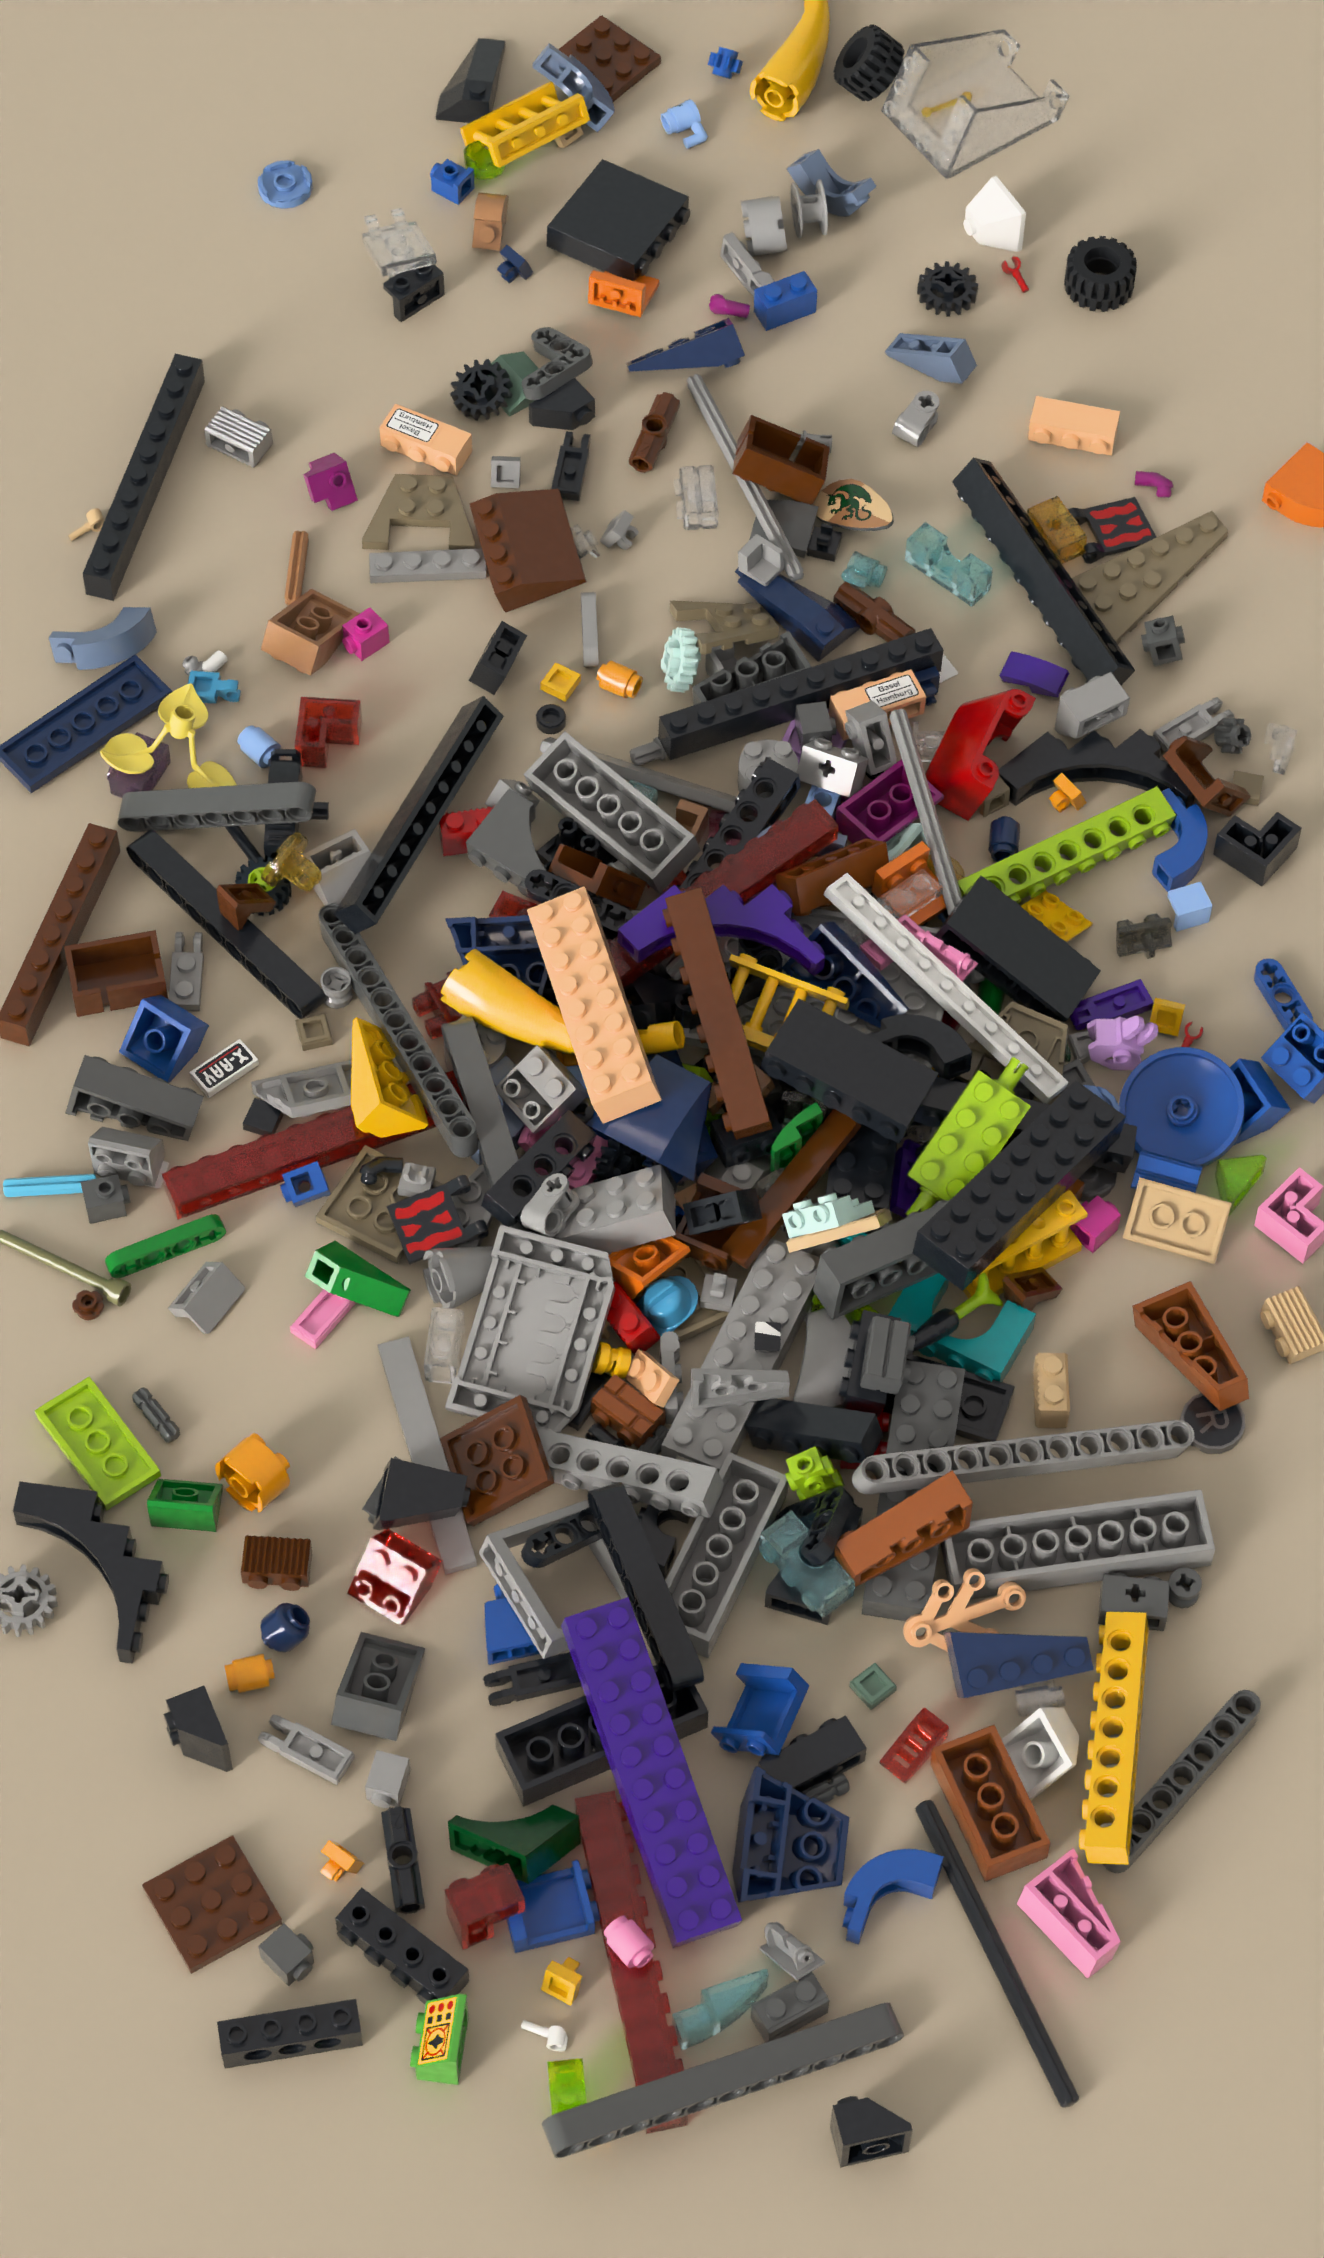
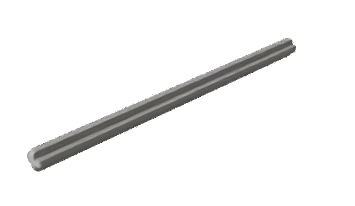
M698 374L689 376L687 379L688 388L733 471L737 443L702 377ZM735 475L769 542L784 551V570L789 580L795 582L798 579H802L804 577V570L758 484L745 481Z
M904 709L893 710L889 718L927 845L930 848V855L948 915H950L962 898L907 712ZM975 969L967 976L971 984L980 983L985 978Z

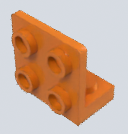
M593 270L589 276L588 303L641 317L659 287V279L639 275L635 281L606 271L602 273Z
M923 841L876 870L871 890L897 919L906 914L918 926H922L947 909L938 878L927 867L930 848Z

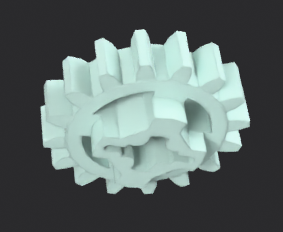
M677 627L673 629L672 636L668 637V641L664 645L665 650L661 659V670H663V673H666L664 682L667 683V689L672 692L685 693V691L689 690V684L692 685L693 679L697 676L701 653L698 651L699 647H696L697 637H694L695 631L689 628Z

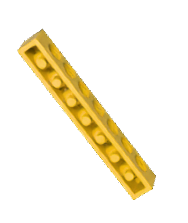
M1106 1612L1105 1625H1099V1644L1103 1645V1651L1096 1655V1672L1100 1673V1682H1094L1093 1700L1098 1702L1097 1711H1091L1090 1719L1091 1731H1095L1094 1740L1088 1741V1760H1092V1769H1086L1085 1789L1089 1790V1799H1083L1082 1818L1087 1820L1086 1829H1080L1079 1847L1080 1850H1085L1087 1863L1129 1865L1149 1637L1146 1613ZM1120 1648H1127L1123 1651H1117ZM1116 1677H1124L1119 1680L1114 1679ZM1116 1705L1122 1706V1707L1116 1708V1709L1111 1708V1707L1116 1706ZM1113 1734H1118V1735H1119L1118 1737H1115V1738H1110V1737H1109L1110 1735H1113ZM1108 1764H1117L1114 1767H1105ZM1107 1793L1114 1794L1111 1797H1103V1795ZM1104 1823L1112 1824L1108 1827H1100Z

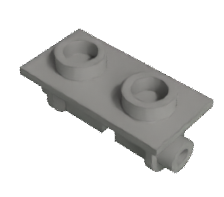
M770 1922L765 1926L764 1932L767 1943L759 1947L760 1951L796 1980L825 1964V1961L814 1953L811 1947L803 1944L791 1933L785 1931L781 1923Z

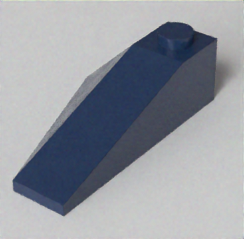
M745 574L738 579V583L786 631H790L791 635L818 662L860 629V625L839 605L789 580L781 574L768 586L761 585Z

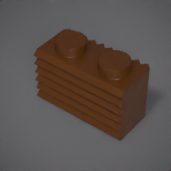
M246 1535L241 1566L242 1582L255 1589H264L267 1585H280L281 1588L288 1591H297L300 1587H309L312 1562L311 1540L308 1538L304 1540L302 1538L290 1539L288 1537L277 1538L275 1536L271 1538L269 1536L257 1537L255 1535Z

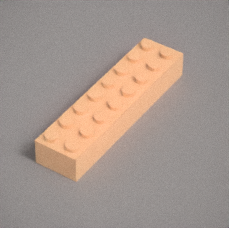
M585 886L527 909L591 1104L602 1124L661 1101L659 1090L596 908Z

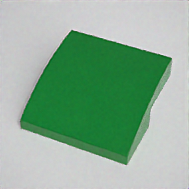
M817 1102L797 1114L777 1136L771 1147L770 1171L773 1175L785 1170L801 1150V1147L806 1144L822 1124L823 1112Z

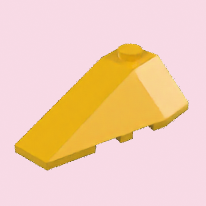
M356 1017L352 1025L351 1108L357 1128L362 1132H369L380 1138L425 1129L428 1126V1121L423 1104L417 1094L411 1095L406 1086V1083L409 1081L408 1076L405 1072H400L392 1061L396 1055L381 1028Z

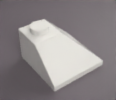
M995 176L988 181L966 207L964 228L968 235H972L981 245L1019 252L1022 250L1026 212L999 178Z
M1040 1707L1002 1739L1030 1801L1073 1768L1077 1762L1079 1734L1064 1707Z

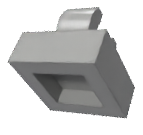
M492 456L491 487L520 488L521 457Z
M626 510L617 515L609 523L600 542L608 548L616 542L624 550L632 546L633 543L626 538V535L633 539L639 533L634 526L630 525L634 516Z
M405 1162L397 1188L398 1195L412 1197L432 1189L436 1168Z
M714 1273V1275L705 1274L700 1307L729 1312L734 1302L737 1279L729 1278L726 1274Z

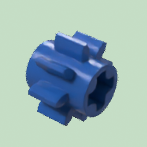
M719 47L717 54L711 52L707 65L714 67L712 74L732 79L733 72L740 74L743 61L737 59L739 52Z

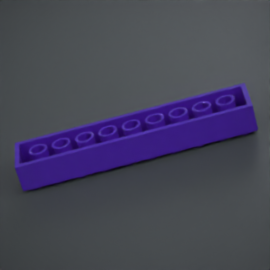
M629 1597L565 1617L561 1627L672 1947L675 1948L737 1927L741 1923L742 1918Z

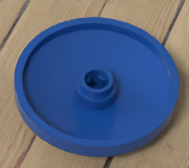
M1191 1047L1165 1049L1143 1060L1128 1076L1119 1100V1112L1126 1116L1124 1123L1137 1126L1134 1148L1137 1154L1140 1155L1143 1149L1203 1167L1217 1161L1230 1150L1240 1135L1245 1119L1244 1095L1234 1072L1215 1055Z

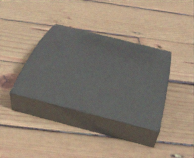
M767 500L796 556L804 558L819 506L788 500ZM755 517L749 540L755 534H758L769 541L757 517Z

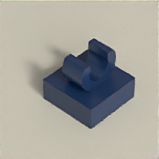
M506 245L500 251L504 262L499 265L497 270L502 274L501 277L511 283L517 274L525 280L531 276L533 271L528 262L509 245Z
M936 666L914 673L926 694L925 706L936 703L934 695L938 693L940 674Z

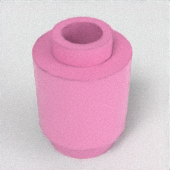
M620 1916L605 1929L604 1935L608 1938L607 1944L628 1968L634 1966L641 1968L652 1959L654 1943L633 1919L628 1920L626 1916Z

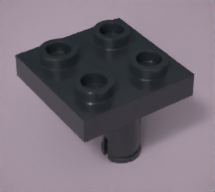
M569 817L560 820L558 824L559 833L537 851V855L544 865L552 862L560 844L598 858L606 865L618 861L600 846L598 839L595 840L593 835L585 834L578 828L577 822H573V819Z

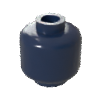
M290 1603L279 1604L261 1620L260 1630L264 1644L282 1653L291 1651L309 1635V1616L299 1605Z

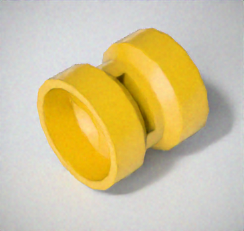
M600 1341L591 1372L601 1375L606 1372L610 1373L611 1376L616 1374L621 1379H624L631 1364V1349L621 1346L612 1348L610 1344Z

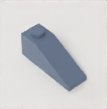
M899 333L885 350L887 356L940 382L963 384L977 366L966 339Z

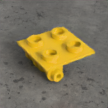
M1046 890L1021 905L1024 910L1041 921L1044 926L1066 942L1093 925L1082 913L1073 910L1060 901L1056 895Z

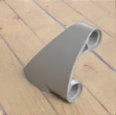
M822 1308L806 1314L805 1348L800 1375L792 1401L834 1407L843 1402V1397L838 1396L842 1377L848 1376L849 1368L844 1367V1360L847 1349H853L854 1340L849 1339L851 1325L846 1317L842 1315L832 1320L826 1309Z

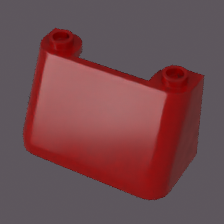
M1011 689L960 705L954 713L925 773L927 781L944 795V799L937 803L938 805L969 821L993 790L999 777V769L996 763L983 755L986 747L995 738H1001V740L1007 742L1015 727L1031 710L1036 700L1035 697L1022 690Z

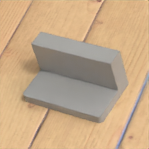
M205 1262L168 1309L175 1317L189 1318L203 1334H209L244 1292L245 1287L223 1262Z

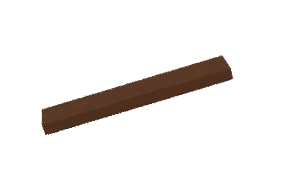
M833 1109L760 1199L759 1205L762 1219L740 1224L720 1250L728 1253L730 1260L747 1269L784 1224L782 1214L794 1210L793 1204L805 1198L862 1127L861 1124Z

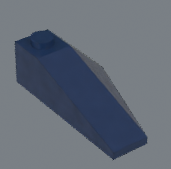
M726 318L695 331V338L691 340L689 337L677 339L669 344V349L665 351L663 348H659L626 364L630 372L716 367L721 365L728 368L740 363V358L745 356L733 323L729 318Z
M834 921L821 923L808 937L811 942H817L824 950L825 962L822 971L813 976L792 958L782 967L789 976L825 990L830 986L845 993L844 997L849 1000L847 1011L878 1028L881 1027V1019L903 1015L910 1010L858 945Z

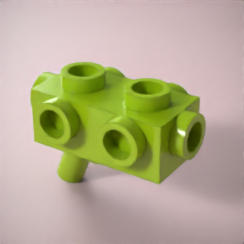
M816 1446L786 1459L790 1471L785 1473V1476L792 1491L796 1490L800 1501L832 1488L845 1486L837 1468L834 1469L829 1456H822Z

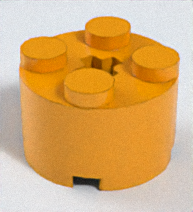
M252 1433L249 1437L244 1438L215 1465L219 1481L225 1478L229 1484V1487L225 1489L227 1493L240 1506L251 1512L258 1508V1512H261L290 1485L289 1475L286 1471L290 1467L288 1460L281 1453L277 1452L274 1454L266 1446L264 1440L256 1433Z

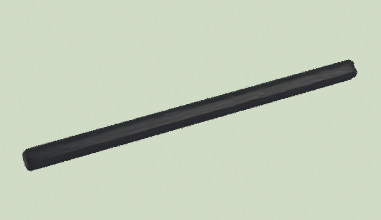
M927 1800L919 1803L915 1811L936 1854L944 1856L942 1866L1060 2106L1067 2108L1079 2101V2095L934 1802Z

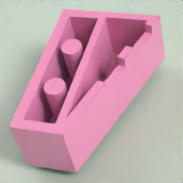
M1073 1848L1025 1885L1017 1905L1088 1979L1113 1959L1121 1941L1103 1905L1098 1903L1091 1889L1092 1883L1089 1877L1084 1875L1077 1861L1078 1855Z

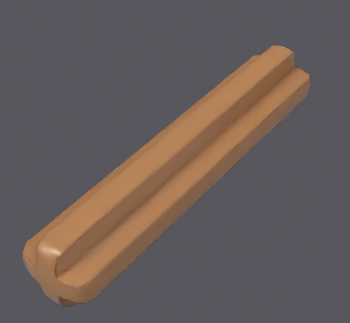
M297 530L292 536L284 596L286 605L293 603L302 594L309 541L306 531L300 532Z

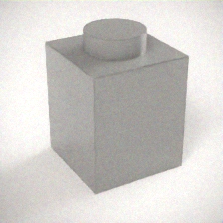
M377 1750L365 1785L367 1800L381 1808L399 1807L411 1771L409 1758Z

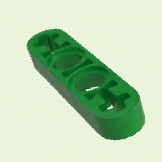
M207 1215L118 1249L106 1257L105 1264L113 1278H122L214 1243L226 1234V1229L219 1215Z

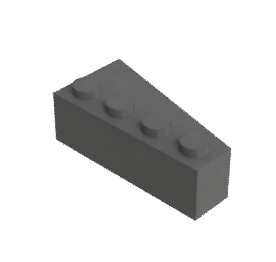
M787 631L780 635L781 639L774 644L766 643L759 648L760 652L750 658L744 656L737 660L736 666L727 671L722 669L693 686V705L810 668L811 665L790 631Z
M85 1055L73 1085L65 1114L76 1116L78 1111L91 1114V1120L103 1122L105 1117L118 1120L122 1127L133 1129V1127L143 1125L147 1126L146 1128L149 1133L188 1141L204 1096L197 1094L190 1088H179L168 1084L161 1078H150L139 1074L130 1067H119L110 1064L101 1057Z

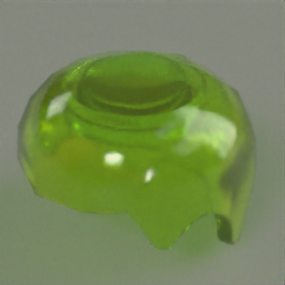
M480 141L468 144L463 150L465 168H473L474 178L494 179L500 176L506 165L500 168L494 166L489 148H484Z

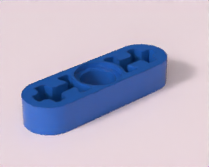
M1269 958L1259 961L1256 965L1254 981L1283 1029L1286 1030L1292 1024L1293 1015L1297 1018L1302 1012L1313 1020L1310 1010L1282 965L1278 961ZM1274 973L1273 981L1268 974ZM1286 993L1292 1000L1288 1003H1280L1275 999V995Z

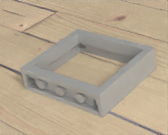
M587 1500L490 1533L486 1536L479 1551L480 1556L543 1659L567 1651L569 1648L562 1628L558 1629L509 1548L525 1543L532 1534L588 1508L589 1503ZM586 1520L581 1522L585 1530H597L593 1522ZM603 1538L588 1545L621 1599L627 1598Z

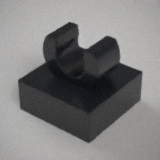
M823 523L821 528L814 526L807 547V556L835 562L842 540V532L833 531L832 525Z

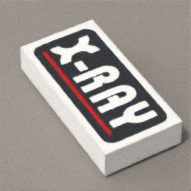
M239 1039L190 1071V1078L210 1098L257 1067L259 1062L256 1056Z

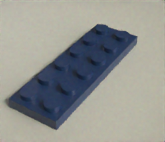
M135 654L0 745V762L30 793H33L104 745L112 737L120 734L157 709L161 701L172 690Z

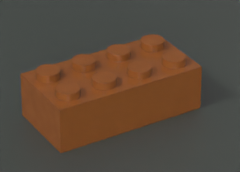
M995 1725L932 1748L930 1765L985 1882L1048 1857L1051 1844Z

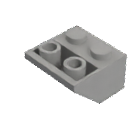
M1111 672L1103 676H1095L1086 684L1076 689L1070 688L1060 696L1055 731L1058 734L1077 739L1127 715L1130 697Z
M353 829L302 854L303 873L324 905L331 903L340 904L371 852L357 831Z
M536 1045L495 1087L498 1095L534 1134L556 1123L560 1116L568 1109L572 1112L588 1096L587 1090L554 1053L539 1045Z
M101 1127L89 1138L88 1145L94 1174L100 1177L118 1174L120 1180L129 1181L133 1185L155 1187L165 1157L163 1139L107 1127Z

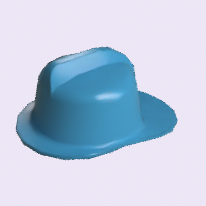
M669 1276L651 1283L636 1306L652 1324L659 1336H662V1333H665V1331H674L694 1313L698 1304V1292L695 1285L688 1278Z

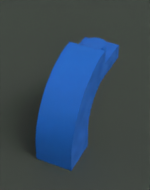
M1170 788L1163 790L1162 794L1176 814L1170 827L1177 835L1179 841L1172 848L1155 856L1152 874L1167 892L1186 886L1196 876L1203 862L1208 836L1206 820L1199 806L1194 804L1186 809L1182 798L1176 796Z
M900 1849L881 1854L864 1864L852 1877L844 1894L843 1905L848 1907L842 1927L847 1928L846 1941L860 1944L872 1907L880 1898L887 1894L909 1892L932 1899L942 1869L944 1856L917 1849Z

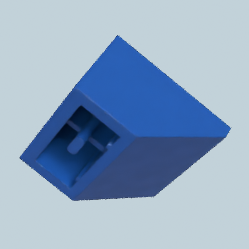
M1302 1012L1264 1053L1261 1059L1304 1100L1315 1104L1324 1094V1031Z

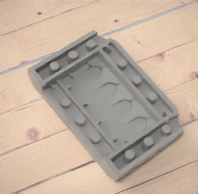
M500 1225L491 1253L493 1259L460 1368L457 1377L453 1379L445 1408L448 1411L478 1418L518 1395H522L527 1398L537 1431L540 1428L560 1433L580 1411L615 1293L608 1252Z

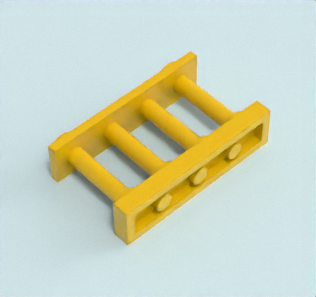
M550 81L461 127L460 130L469 154L487 146L494 166L500 168L589 122L590 117L583 95L577 93L561 102L558 100L553 82Z
M740 953L739 957L733 954L730 955V966L737 969L731 983L736 1004L749 974L766 980L750 1022L742 1025L748 1046L766 1052L777 1034L775 1033L774 1036L763 1033L761 1025L778 985L795 991L784 1021L797 1000L805 1001L807 996L825 1002L822 1011L833 1016L836 1007L846 1011L849 1007V1000L844 997L845 993L837 988L828 986L827 990L801 981L759 965L756 958L744 953Z
M1071 1190L1063 1193L982 1272L986 1273L989 1279V1287L997 1295L1003 1293V1278L1005 1275L1040 1267L1046 1270L1081 1251L1082 1243L1069 1226L1086 1218L1088 1213ZM979 1275L963 1290L968 1299L975 1294Z

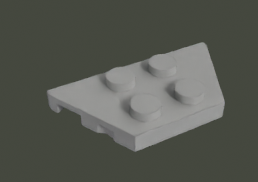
M352 1060L252 1081L253 1094L291 1118L308 1117L314 1113L328 1110H340L351 1105Z

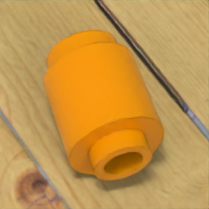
M612 660L607 664L601 665L596 678L599 681L600 688L623 698H635L643 681V677L637 675V671Z
M263 1654L232 1660V1664L224 1665L229 1691L238 1690V1693L269 1687V1680L275 1678L272 1660H265Z

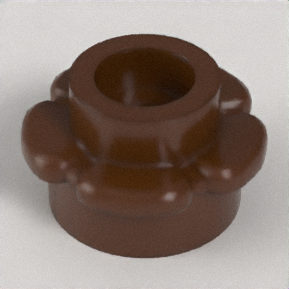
M83 1290L76 1295V1300L72 1302V1308L84 1320L96 1319L104 1308V1303H102L103 1297L97 1291L89 1292V1290ZM91 1302V1305L86 1306L85 1303Z

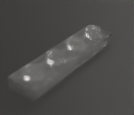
M921 869L876 900L896 919L905 914L910 917L941 896L943 886L924 869ZM849 918L838 925L859 948L860 945L870 939Z

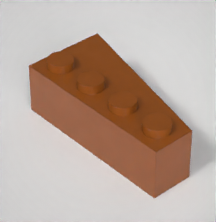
M1191 1281L1132 1306L1135 1327L1219 1411L1249 1399L1248 1378Z
M952 1470L886 1512L873 1518L857 1530H851L841 1535L835 1546L834 1555L855 1588L970 1527L973 1502Z

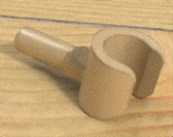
M95 508L87 513L88 522L68 535L71 541L90 530L95 532L101 531L105 520L100 509Z

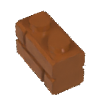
M616 1374L609 1379L591 1400V1413L596 1423L599 1422L604 1428L609 1426L615 1430L618 1438L624 1439L627 1446L634 1444L639 1448L649 1436H653V1431L659 1425H665L666 1423L665 1410L652 1403L646 1396Z

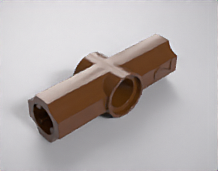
M663 392L662 394H657L649 414L642 420V430L629 457V465L633 466L636 471L642 473L652 471L660 451L667 445V435L680 408V400L676 399L671 393Z
M845 581L834 595L833 602L853 616L856 623L860 625V629L868 635L876 633L886 642H890L914 634L916 631L894 614L892 607L885 599L881 597L873 599L852 582L847 583Z

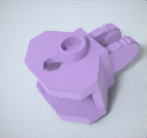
M1136 1015L1128 1019L1119 1016L1115 1019L1092 1020L1087 1023L1089 1037L1094 1041L1088 1045L1091 1060L1112 1070H1134L1142 1062L1141 1054L1144 1053V1045L1150 1043L1151 1040L1153 1041L1157 1033H1159L1157 1024L1153 1022L1144 1024V1019Z

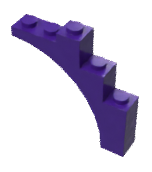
M723 884L705 898L716 937L752 940L772 947L797 961L813 976L823 970L825 962L824 950L817 942H811L804 935L801 925L796 920L791 919L793 903L785 891H779L771 884L744 906L740 895L734 890L730 892ZM676 885L668 889L618 929L617 942L637 963L656 951L672 945L671 938L676 937L673 926L667 928L662 910L668 908L665 898L686 892H681Z

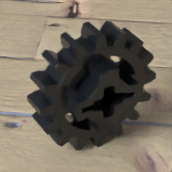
M945 261L942 267L938 263H934V270L926 267L925 274H920L917 286V294L920 295L919 302L926 303V310L935 308V315H939L941 311H945L947 317H950L951 311L961 315L962 308L969 311L971 303L976 302L978 294L976 276L969 275L970 269L968 267L961 270L960 263H956L954 267L950 266L949 261Z
M476 359L474 360L473 367L470 368L467 364L464 365V373L456 372L459 381L451 382V386L455 391L450 394L455 401L458 411L461 410L466 418L472 415L474 420L478 421L480 415H483L486 420H489V413L494 412L498 416L500 414L498 410L500 406L507 408L508 405L505 398H512V393L509 389L513 387V384L509 379L510 376L507 371L502 369L498 362L492 365L489 359H485L483 365H480Z
M610 1138L608 1139V1147L602 1146L600 1148L602 1156L595 1158L597 1164L592 1173L596 1174L597 1178L592 1183L644 1169L645 1167H642V1163L646 1160V1156Z

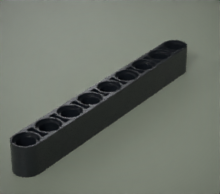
M150 829L126 847L129 857L136 866L297 1018H305L326 1002V996L320 986L249 919H247L242 929L238 931L221 914L216 888L158 833Z

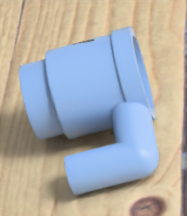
M691 99L673 106L667 112L661 114V122L667 134L680 133L689 128L693 130V135L683 139L686 149L707 140L708 136L701 124L698 108Z

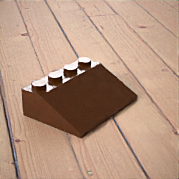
M559 489L496 493L469 503L493 590L505 613L587 582Z

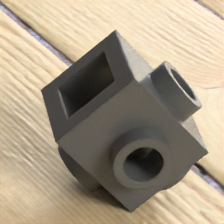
M1173 615L1144 622L1146 634L1141 635L1144 651H1150L1154 666L1183 660L1180 644L1185 643L1182 626L1176 627Z

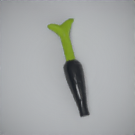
M986 1273L979 1274L977 1289L972 1297L954 1309L944 1308L939 1310L911 1335L915 1336L913 1352L952 1334L957 1330L959 1320L979 1306L985 1304L1003 1306L1000 1297L990 1289Z

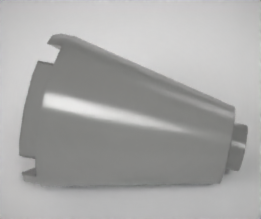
M494 1246L433 1248L425 1252L423 1261L428 1260L429 1268L423 1269L426 1286L433 1302H440L443 1305L440 1308L441 1311L452 1310L483 1292L493 1259L491 1253Z

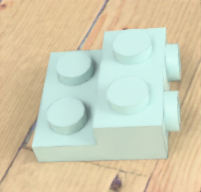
M835 1192L818 1197L819 1203L812 1204L811 1199L796 1202L793 1204L794 1210L786 1212L782 1216L790 1239L845 1225L873 1214L875 1210L872 1200L859 1203L858 1198L851 1199L850 1195L837 1198Z

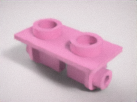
M921 930L918 932L916 938L962 982L978 965L976 961L970 958V954H964L954 947L944 944L942 940L933 936L930 931L924 932Z

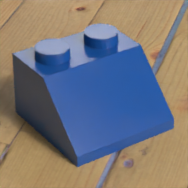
M162 995L143 998L119 1053L158 1078L170 1083L198 1052L209 1025Z
M1240 1058L1230 1067L1241 1085L1245 1100V1119L1240 1135L1234 1145L1269 1130L1291 1110L1260 1062Z

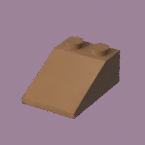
M310 589L268 620L261 650L270 654L274 659L283 661L295 667L299 672L311 676L326 664L342 643V625L360 613Z

